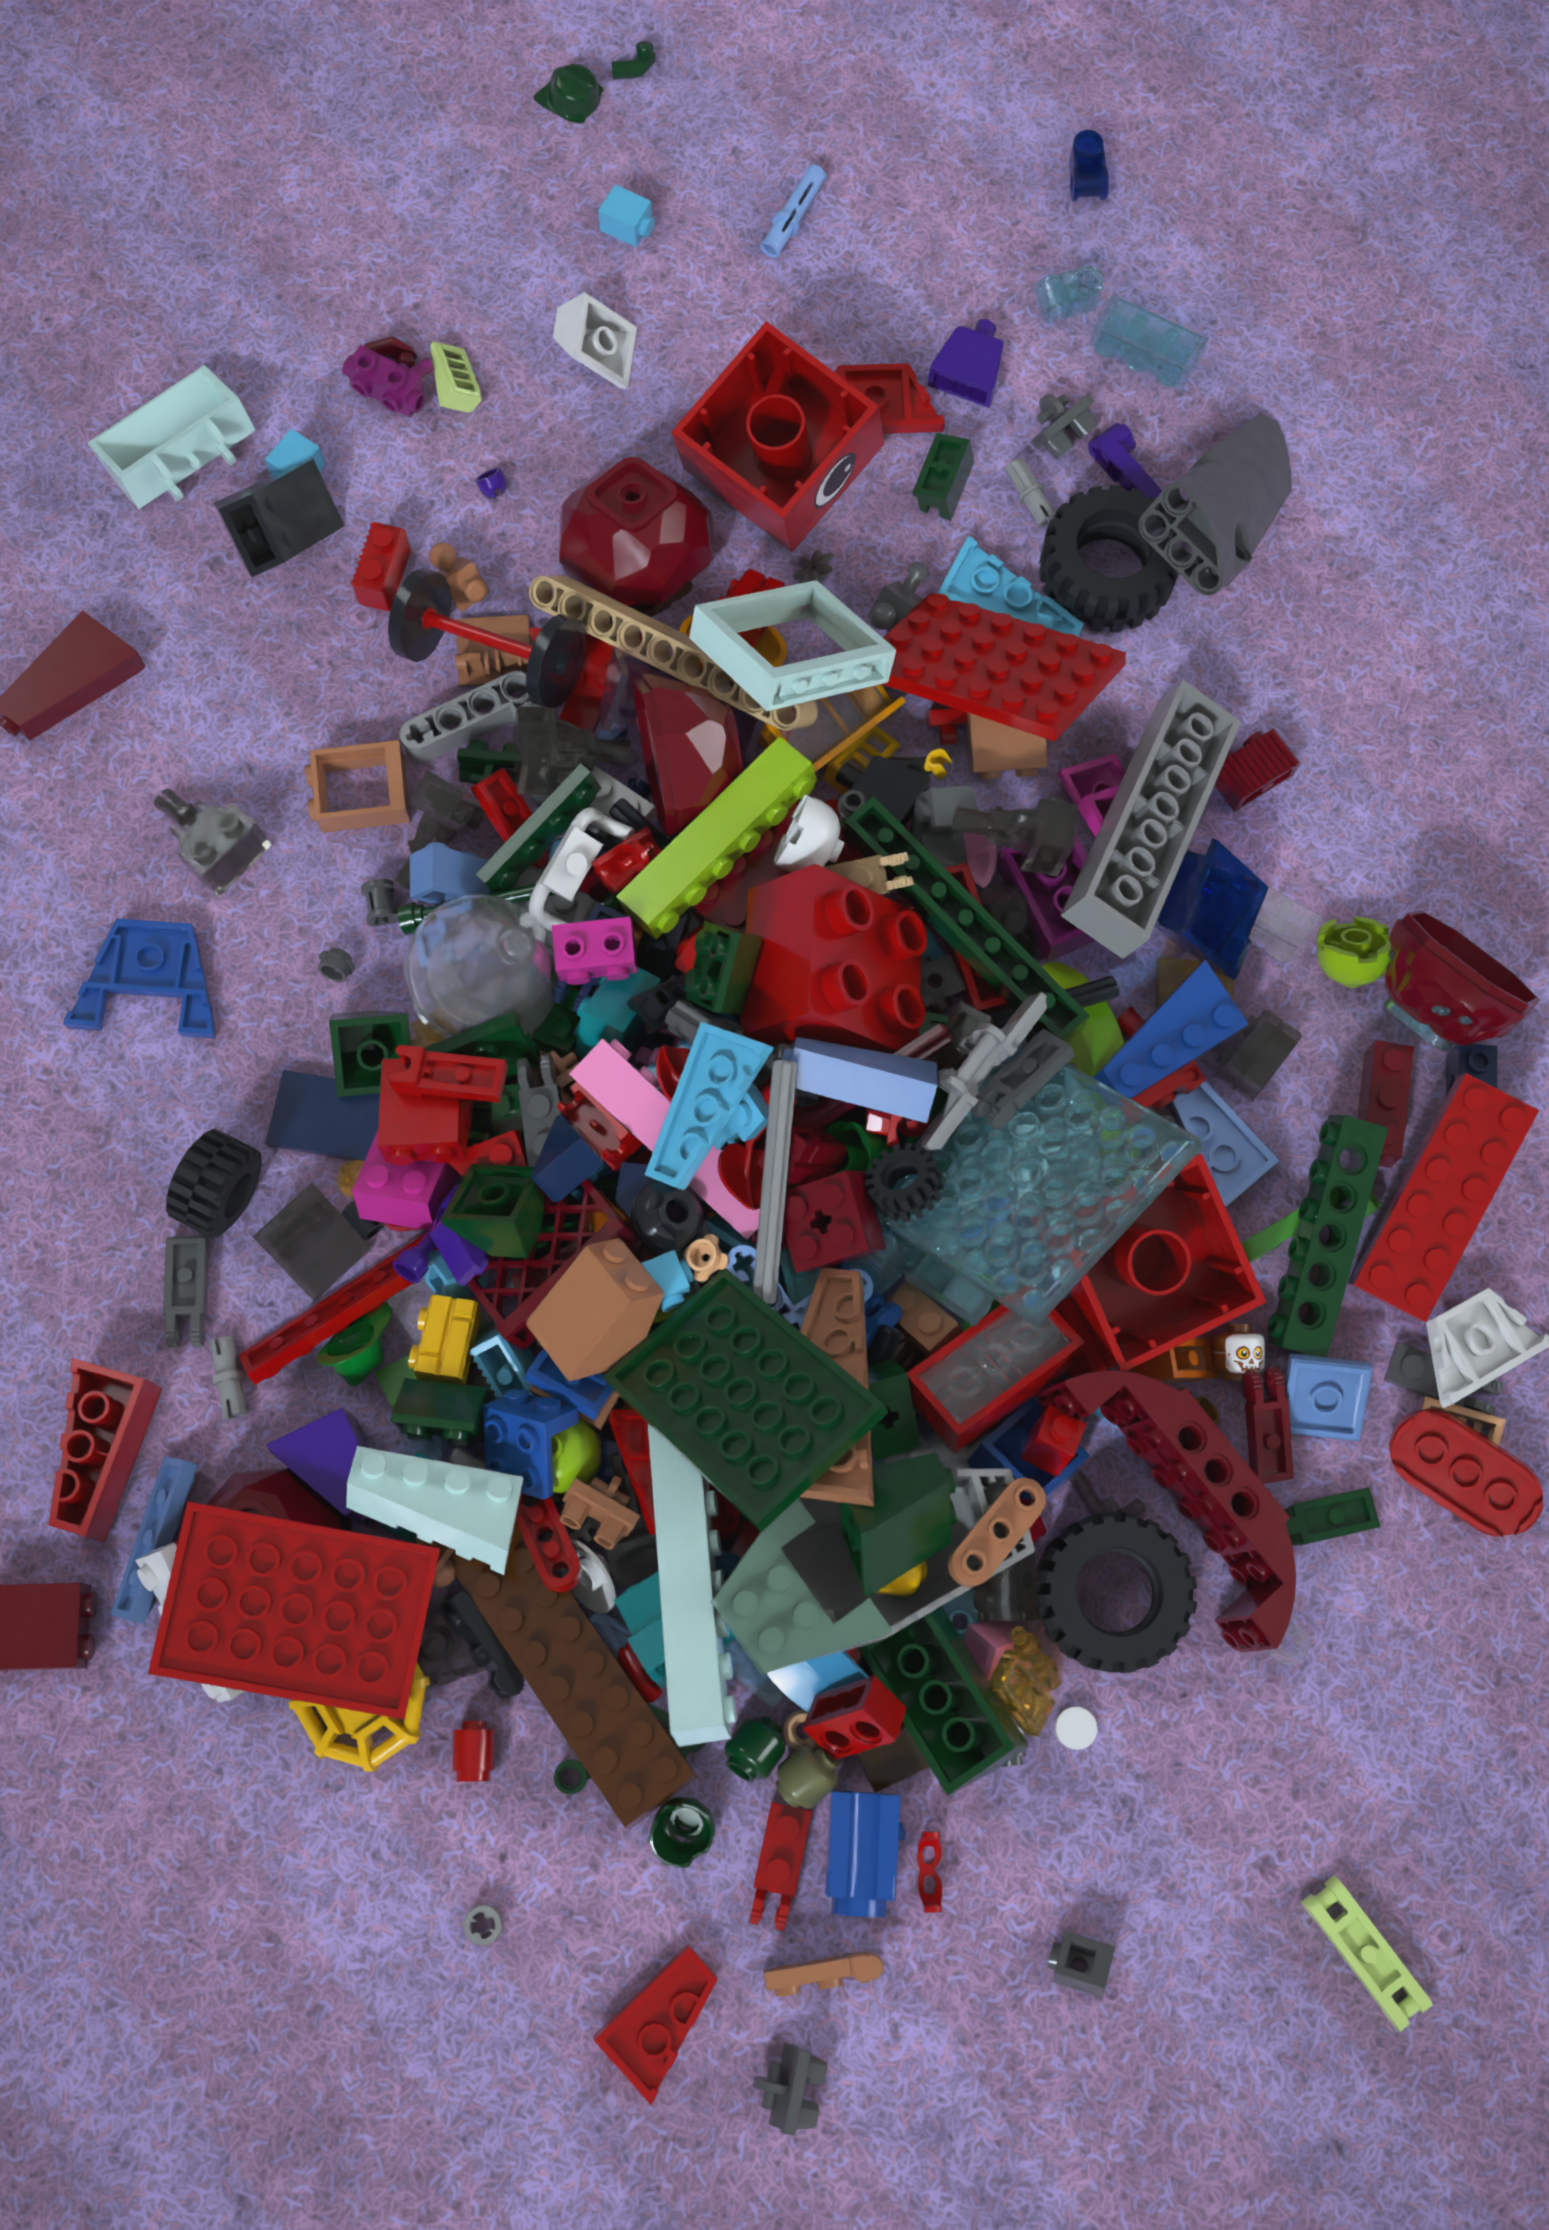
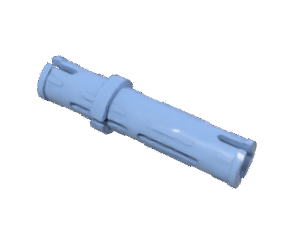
M814 164L809 165L782 211H778L773 217V226L760 244L762 251L767 256L778 258L790 236L793 237L798 232L801 218L821 185L827 179V175L821 167ZM806 191V194H805L804 197L802 198L801 202L798 204L799 200L801 199V197L803 196L804 192ZM789 219L788 223L786 224L785 228H784L783 231H782L783 226L785 225V223H786L787 220Z

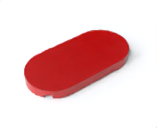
M1421 1409L1403 1417L1393 1429L1389 1442V1451L1397 1474L1405 1482L1478 1531L1496 1537L1511 1534L1517 1535L1527 1531L1538 1520L1543 1509V1490L1536 1473L1526 1463L1455 1416L1438 1409Z

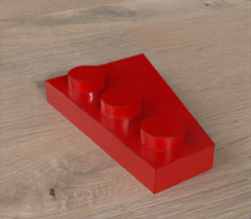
M689 1944L673 1957L593 2036V2041L650 2105L655 2100L667 2071L671 2069L687 2033L694 2026L718 1980L716 1974Z

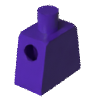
M980 319L974 330L963 326L956 327L931 363L928 386L990 408L1004 345L1002 340L994 337L997 330L996 325L987 319Z

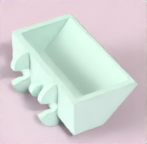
M203 365L87 444L119 488L140 509L167 490L177 502L183 499L184 496L176 484L219 455L229 466L236 463V458L229 448L256 430L240 399L212 371Z

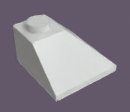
M585 292L557 308L553 339L571 357L619 388H628L637 327Z

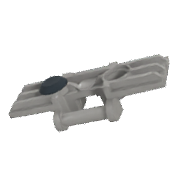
M1040 992L1028 996L1003 1028L998 1029L992 1024L982 1023L964 1037L958 1046L968 1054V1057L957 1071L953 1068H945L937 1073L938 1086L949 1094L947 1102L914 1145L915 1148L921 1145L926 1151L941 1149L970 1109L979 1101L976 1099L978 1087L993 1067L999 1066L1001 1063H1010L1020 1055L1026 1046V1035L1047 1009V996L1044 993Z

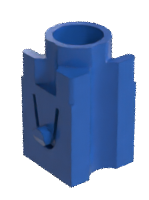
M838 1790L830 1792L825 1893L827 1897H832L831 1913L857 1917H886L887 1901H896L898 1840H905L906 1835L902 1823L899 1822L900 1795Z

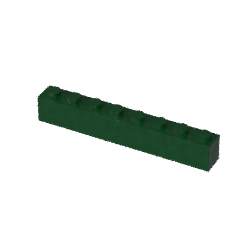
M874 796L845 820V837L865 858L881 854L885 857L907 852L909 861H905L904 864L885 866L887 880L891 881L896 877L905 875L908 877L912 876L914 885L896 888V890L1015 1011L1030 995L1042 992L1047 996V1009L1032 1027L1037 1034L1042 1029H1045L1068 1044L1086 1027L1090 1015Z

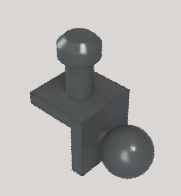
M920 562L910 563L907 568L909 574L903 584L897 581L884 585L867 615L874 628L889 632L923 600L915 591L920 582L926 581L929 576V570L924 564Z

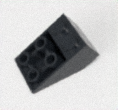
M313 458L214 502L243 565L251 577L288 561L344 527L343 521Z

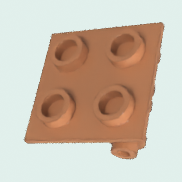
M529 614L456 619L530 645ZM457 636L455 664L456 669H458L459 687L484 685L513 671L527 672V659Z

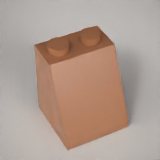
M967 713L968 722L964 725L969 772H978L979 779L1001 778L1002 770H1015V777L1038 775L1037 768L1047 767L1046 738Z
M620 1238L586 1245L528 1318L526 1325L570 1382L611 1370L638 1346L649 1332L664 1292Z

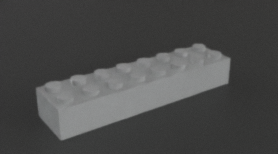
M1182 679L1158 700L1061 913V917L1122 959L1149 940L1241 724L1239 719Z

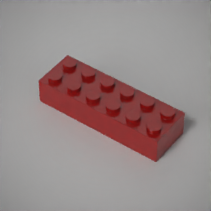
M1467 1073L1457 1076L1358 1261L1348 1284L1419 1321L1427 1322L1539 1110Z

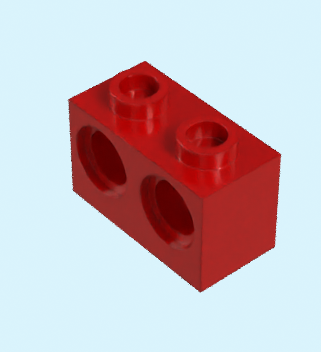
M872 1676L815 1695L802 1729L836 1760L895 1742L900 1734L901 1723L907 1707L876 1676Z

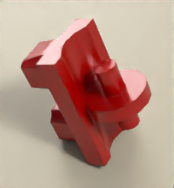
M646 826L591 863L595 868L594 874L602 886L606 889L608 888L613 895L626 887L662 850L657 846L650 829Z
M867 1107L865 1109L866 1133L885 1135L886 1146L888 1147L899 1144V1132L907 1137H917L922 1135L930 1124L929 1117L927 1123Z

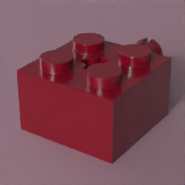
M845 1170L786 1190L781 1250L789 1248L796 1273L817 1272L821 1268H830L887 1249L874 1201L865 1186V1180H867L865 1171ZM758 1232L752 1234V1243H757Z

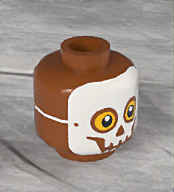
M1227 1323V1331L1218 1332L1213 1336V1369L1218 1373H1223V1380L1242 1381L1245 1371L1255 1370L1259 1374L1264 1370L1265 1338L1258 1332H1251V1324Z

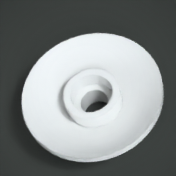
M570 1539L582 1567L581 1579L570 1591L585 1607L599 1614L607 1613L614 1607V1600L616 1599L615 1588L610 1577V1566L601 1555L595 1554L583 1543ZM559 1568L562 1577L568 1573L567 1568Z

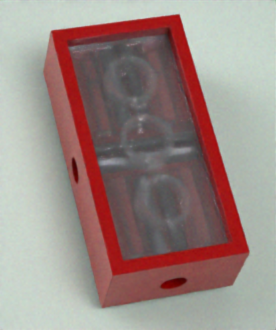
M1031 1283L907 1372L913 1406L955 1454L1077 1364L1085 1342Z

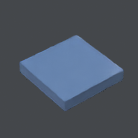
M1290 1354L1285 1379V1397L1289 1402L1291 1434L1360 1441L1373 1369L1371 1363Z

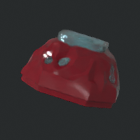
M1422 910L1407 913L1404 918L1397 919L1389 937L1392 948L1388 953L1390 961L1385 973V988L1389 997L1383 1004L1390 1013L1436 1048L1447 1051L1455 1045H1471L1477 1041L1494 1037L1501 1038L1537 1011L1534 1007L1540 999L1518 976L1459 931Z

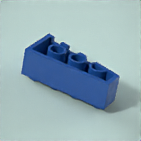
M1204 960L1187 975L1149 1018L1138 1027L1132 1036L1093 1075L1090 1081L1111 1112L1232 1037L1249 1024L1208 962Z

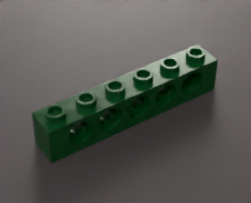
M1329 1115L1328 1120L1323 1123L1319 1133L1321 1147L1318 1158L1313 1161L1309 1170V1181L1311 1182L1309 1192L1299 1207L1298 1217L1301 1220L1297 1235L1292 1238L1288 1248V1256L1290 1258L1288 1270L1282 1276L1278 1285V1296L1280 1297L1278 1307L1268 1322L1267 1331L1268 1335H1270L1268 1343L1312 1356L1327 1357L1386 1140L1387 1127L1346 1115ZM1344 1149H1347L1350 1161L1343 1168L1340 1164V1154ZM1336 1187L1340 1198L1338 1203L1332 1206L1329 1195L1331 1190ZM1326 1225L1329 1229V1239L1322 1245L1319 1240V1232ZM1314 1264H1317L1319 1276L1315 1282L1311 1283L1308 1276L1309 1270ZM1306 1302L1309 1307V1313L1305 1320L1300 1321L1298 1310Z

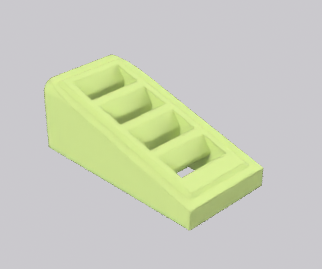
M433 341L430 348L439 406L462 412H472L482 399L465 349Z

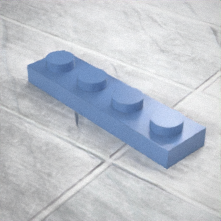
M164 1456L110 1615L145 1624L147 1615L155 1604V1593L153 1590L148 1591L141 1583L137 1574V1570L140 1568L135 1560L149 1551L172 1543L174 1534L177 1533L181 1526V1513L187 1495L194 1487V1474L198 1464Z

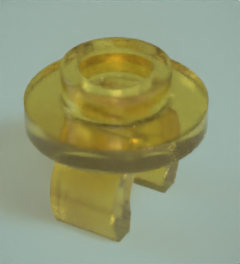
M352 1160L339 1167L337 1174V1185L340 1191L354 1199L352 1189L364 1163L362 1160Z

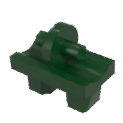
M471 739L466 748H458L457 761L459 762L460 782L477 784L503 768L516 787L526 788V758L521 744L507 743L503 745L502 752L489 751V744L484 740Z

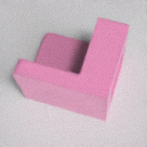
M1000 1616L968 1625L964 1643L988 1681L991 1682L1021 1671L1031 1638L1008 1619Z

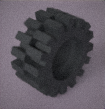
M906 1143L903 1150L900 1144L893 1145L894 1152L889 1154L887 1149L880 1152L883 1157L881 1161L877 1158L871 1161L874 1169L867 1168L865 1175L868 1180H865V1186L883 1216L886 1217L888 1215L893 1221H897L900 1216L903 1222L910 1221V1214H915L916 1218L919 1219L923 1217L922 1209L926 1208L931 1212L935 1208L932 1200L940 1202L942 1194L939 1190L945 1189V1183L942 1180L944 1177L932 1154L926 1151L924 1147L918 1145L915 1148L913 1143ZM908 1175H918L915 1181L908 1187L892 1190L895 1183L901 1178Z

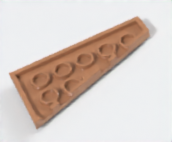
M821 1268L800 1332L868 1390L863 1278L860 1272L856 1270ZM870 1431L800 1497L874 1506Z

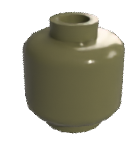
M802 1744L778 1765L776 1787L781 1796L791 1806L795 1808L799 1806L813 1808L838 1785V1776L835 1771L838 1762L822 1747L817 1749L810 1744Z

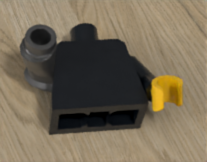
M939 748L932 750L924 757L884 758L874 756L864 771L846 761L835 778V781L850 789L838 801V812L841 815L840 824L842 828L845 829V820L873 796L905 827L912 818L916 796L925 792L930 787L931 777L928 775L933 773L938 779H943L946 776L947 772L942 765L952 763L947 752Z

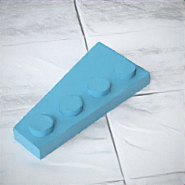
M970 536L967 537L938 591L939 594L946 595L952 601L958 600L964 603H973L980 608L1009 614L1013 618L1029 623H1036L1039 613L1054 616L1056 621L1053 630L1074 634L1079 638L1084 623L1050 597L1040 595L1031 588L1032 584L1022 576L1019 578L1003 566L1004 562L993 554L989 556L978 547V542Z
M701 1022L645 1175L685 1190L774 1047Z

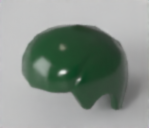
M676 1797L664 1803L654 1815L649 1836V1842L654 1855L666 1865L680 1868L689 1867L697 1857L704 1853L706 1854L713 1843L715 1821L710 1809L695 1798ZM680 1826L686 1827V1828L691 1829V1830H685V1829L681 1828ZM675 1835L684 1837L687 1840L682 1843Z

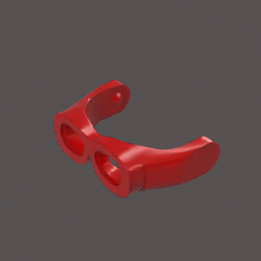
M922 1831L917 1847V1862L920 1869L918 1892L925 1913L942 1912V1881L935 1872V1867L941 1859L940 1831ZM932 1846L934 1848V1859L931 1863L926 1864L923 1860V1848ZM926 1876H931L934 1879L935 1891L932 1894L924 1892V1878Z

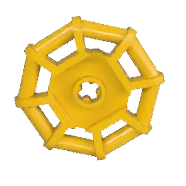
M416 1663L406 1716L403 1721L393 1717L292 1699L288 1701L289 1710L294 1709L315 1747L314 1754L320 1759L328 1757L362 1767L365 1772H374L378 1770L381 1763L407 1745L416 1744L420 1739L421 1732L419 1726L426 1687L430 1685V1678L424 1675L418 1663ZM312 1706H316L322 1719L328 1727L326 1731L323 1728L321 1722L319 1721ZM385 1726L394 1733V1735L378 1746H374L372 1734ZM344 1733L353 1735L350 1738L357 1739L358 1748L337 1742V1737Z

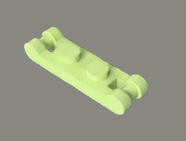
M1333 1875L1323 1883L1325 1888L1315 1896L1312 1894L1308 1895L1301 1901V1904L1359 1978L1395 2029L1401 2032L1410 2025L1409 2018L1418 2011L1424 2013L1433 2003L1345 1886ZM1337 1902L1344 1912L1333 1920L1326 1910ZM1402 1987L1407 1997L1396 2004L1391 1996Z

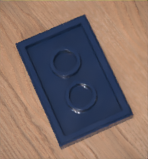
M283 1070L265 1143L271 1147L364 1163L378 1131L380 1093L337 1097L336 1080L334 1078Z

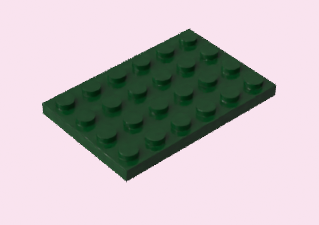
M727 1269L718 1272L603 1376L607 1384L761 1532L888 1414L885 1405Z

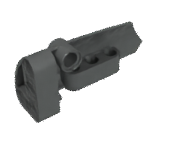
M1261 413L1208 450L1187 473L1167 486L1139 519L1138 528L1142 537L1196 591L1203 595H1214L1223 587H1227L1251 562L1253 552L1292 490L1288 450L1278 422ZM1180 488L1188 494L1189 502L1181 497ZM1157 515L1163 518L1166 528L1158 523ZM1183 541L1190 545L1192 554L1185 550Z

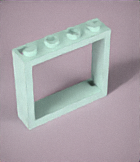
M817 580L695 605L689 636L705 654L766 711L887 683L896 649ZM803 605H807L806 609L801 610ZM809 618L841 646L845 652L773 667L737 633Z

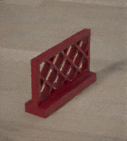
M589 1178L581 1183L585 1188L583 1205H567L569 1194L559 1202H553L548 1196L544 1198L543 1218L547 1214H556L553 1233H540L537 1241H552L549 1260H534L536 1241L528 1258H524V1261H509L510 1257L490 1256L484 1272L481 1275L475 1274L467 1283L498 1325L496 1329L501 1336L523 1350L536 1339L526 1325L528 1318L586 1245L620 1238L630 1250L640 1240L633 1228L623 1221ZM593 1199L598 1205H592ZM566 1213H581L579 1232L563 1233ZM591 1213H605L610 1220L597 1232H589ZM577 1240L576 1252L568 1260H559L562 1241ZM523 1268L520 1288H505L508 1269ZM533 1268H548L546 1281L538 1288H530ZM489 1269H498L495 1288H483L477 1281ZM504 1296H519L517 1308L505 1318L502 1314Z

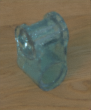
M1083 266L1062 274L1049 275L1039 280L1033 290L1044 321L1050 324L1053 323L1052 320L1061 318V320H1066L1069 317L1096 310L1101 302L1100 291L1104 284V276L1096 267ZM1085 276V282L1082 284V279ZM1092 296V298H1091V303L1088 304V303H1089V297Z

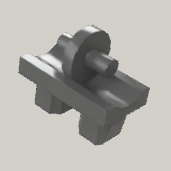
M1051 394L1043 396L1039 401L1041 412L1036 418L1040 424H1044L1048 420L1052 424L1030 443L1037 449L1044 445L1055 459L1062 456L1075 445L1063 430L1065 426L1069 424L1076 435L1082 439L1098 425L1094 415L1088 408L1094 403L1089 394L1084 396L1067 412H1065L1064 406L1069 403V400L1065 395L1062 394L1058 398Z
M784 2042L781 2063L770 2061L767 2077L755 2076L753 2081L754 2088L764 2091L761 2107L771 2110L769 2120L771 2126L781 2129L783 2134L796 2136L797 2129L816 2128L819 2115L818 2103L803 2099L805 2083L823 2085L828 2068L827 2062L811 2055L809 2051L798 2045Z

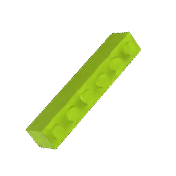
M779 736L616 896L623 911L655 940L662 933L671 931L678 923L679 917L690 906L697 905L706 895L707 889L717 879H722L730 873L734 862L744 852L752 851L758 845L761 836L772 825H778L787 815L788 809L798 799H802L804 795L808 796L817 781L812 762Z

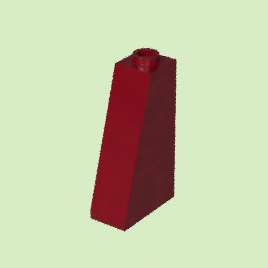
M82 610L0 696V726L12 736L16 737L20 733L30 741L137 675L146 666L134 648Z

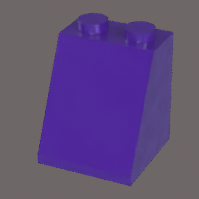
M344 1408L325 1415L267 1444L269 1451L344 1516L356 1522L364 1520L365 1525L377 1522V1520L346 1508L347 1481L357 1446L369 1448L357 1419Z

